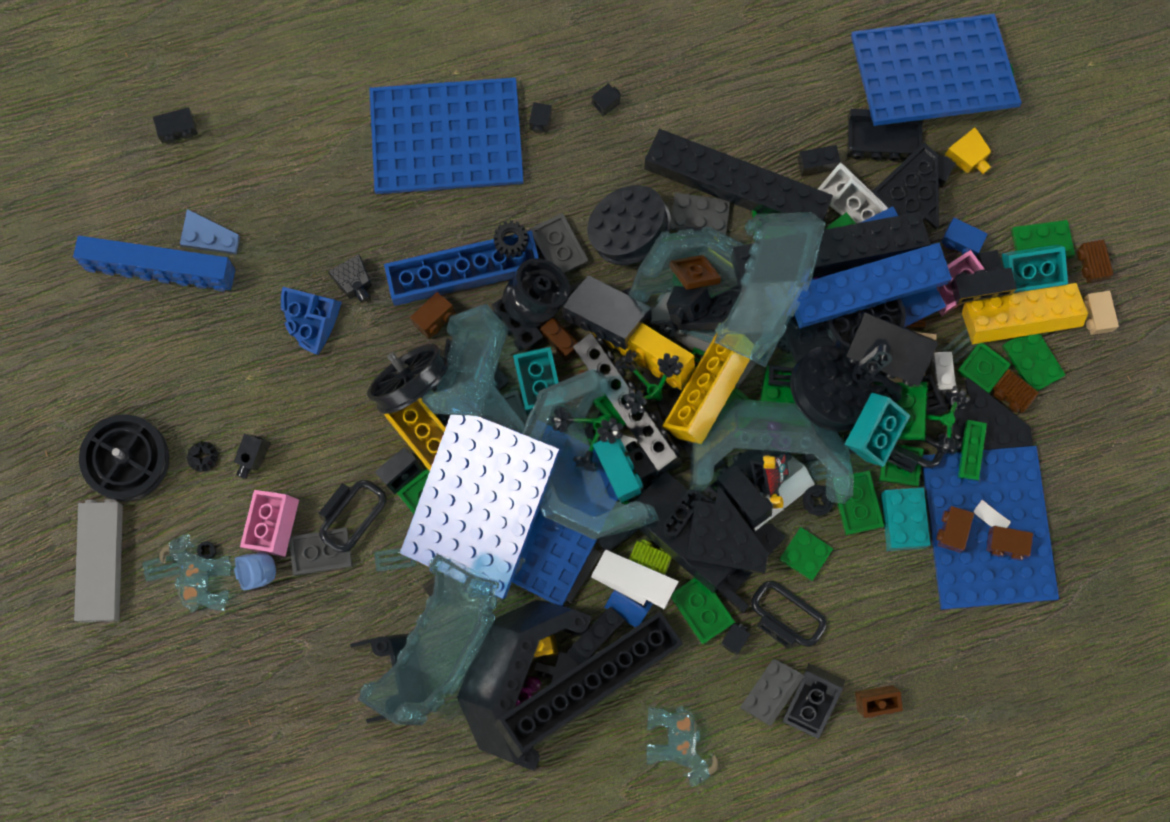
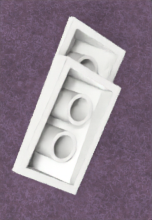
M841 162L818 188L821 191L832 194L833 198L830 206L841 216L847 212L856 224L888 209Z
M793 456L787 462L789 476L779 488V496L783 497V508H773L772 516L755 527V531L804 494L808 488L815 485L806 467ZM763 492L760 493L764 498H768L770 500L769 494Z
M607 550L604 551L591 576L642 605L648 600L663 609L679 582Z

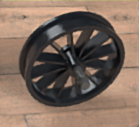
M436 344L422 345L397 358L394 352L387 355L391 364L374 379L367 391L368 398L377 403V409L380 413H393L409 406L429 392L442 379L448 370L449 361L439 354L440 350Z

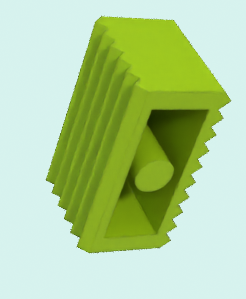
M641 540V542L636 541L629 560L665 575L672 558L661 548L658 550L652 547V543Z

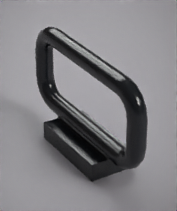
M926 434L925 440L922 441L937 449L933 460H926L895 444L887 461L912 474L917 464L925 468L937 467L944 454L941 452L942 448L938 449L936 447L938 440Z
M368 480L357 481L350 489L342 483L319 512L320 519L324 521L319 529L320 539L337 552H347L352 549L384 508L387 500L385 492ZM363 487L368 488L379 497L378 503L349 541L344 545L338 544L327 535V530L358 490Z
M775 581L763 582L752 597L751 606L756 614L762 617L756 626L788 649L794 642L804 647H811L820 640L826 630V619L820 612ZM767 589H774L818 621L819 626L810 639L803 638L760 607L759 601Z

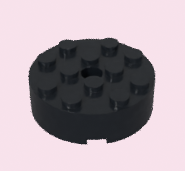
M901 299L824 321L827 334L837 347L848 351L860 324L863 311L904 327L906 312Z

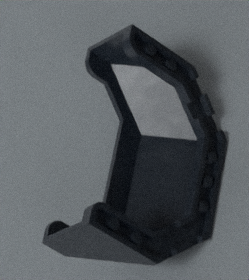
M535 600L485 623L457 696L479 750L536 771L540 760L539 753L535 749H531L517 758L495 726V723L500 717L514 709L539 641L559 631H564L574 636H582L588 630L592 616L570 608Z

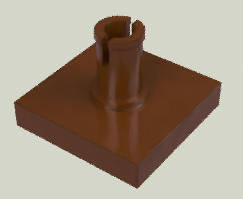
M704 255L670 260V269L686 290L720 284L721 276Z

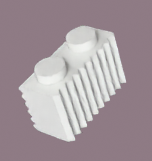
M935 352L929 363L931 365L929 368L938 391H942L945 394L947 390L952 391V387L956 386L952 352Z

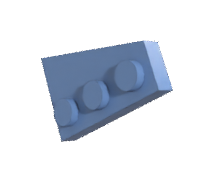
M187 209L180 241L181 247L237 254L240 240L238 234Z

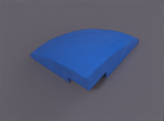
M282 287L281 310L285 313L286 322L284 324L289 334L296 338L302 348L319 355L331 334L342 302Z

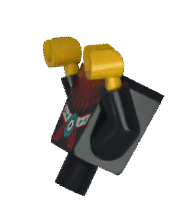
M763 447L761 453L750 459L754 483L761 492L770 495V501L773 503L774 509L783 508L784 502L783 497L779 496V488L789 476L787 462L792 459V455L787 450L780 451L775 447Z

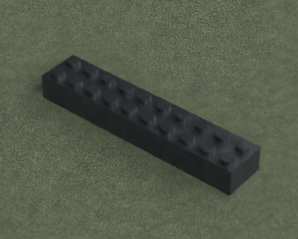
M660 128L645 158L644 169L748 210H754L756 213L768 216L771 219L808 233L820 230L833 198L832 194Z
M915 212L732 247L731 261L739 291L741 292L839 273L931 244L921 213Z
M658 612L500 717L496 721L495 726L516 757L519 758L673 654L683 643L663 614Z

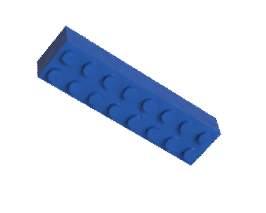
M532 230L527 231L528 246L525 252L522 251L520 256L516 254L514 258H512V255H509V258L505 257V254L502 256L496 250L494 239L384 264L394 306L431 298L436 292L444 295L513 279L515 272L523 262L539 258ZM516 234L505 236L504 242L507 245H515L518 242V236Z
M85 236L77 237L73 258L87 272L95 273L97 270L103 271L107 275L117 273L126 278L137 276L146 281L158 279L162 283H170L171 281L177 282L181 286L192 284L197 288L206 289L207 287H212L214 290L224 292L225 289H232L236 270L228 257Z
M939 243L792 286L787 293L800 329L944 286L952 278Z

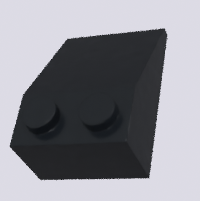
M808 663L803 674L804 677L795 691L782 722L819 739L843 690L845 680Z

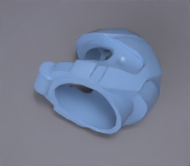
M257 552V554H245L235 558V576L239 580L242 590L262 587L274 580L276 568L274 560L269 554Z

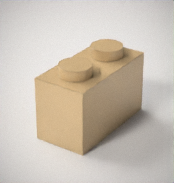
M1110 291L1088 294L1083 298L1088 312L1086 327L1090 330L1091 335L1113 332L1119 327Z

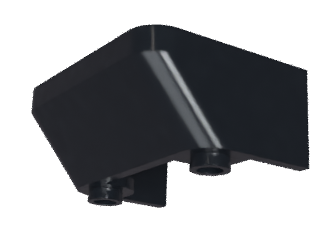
M410 635L381 636L350 644L354 650L371 646L375 655L379 657L390 655L398 695L387 698L384 704L385 715L366 719L368 724L418 713L426 708L427 699L414 640Z

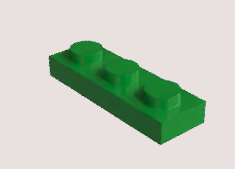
M966 421L958 478L973 481L979 480L987 423Z

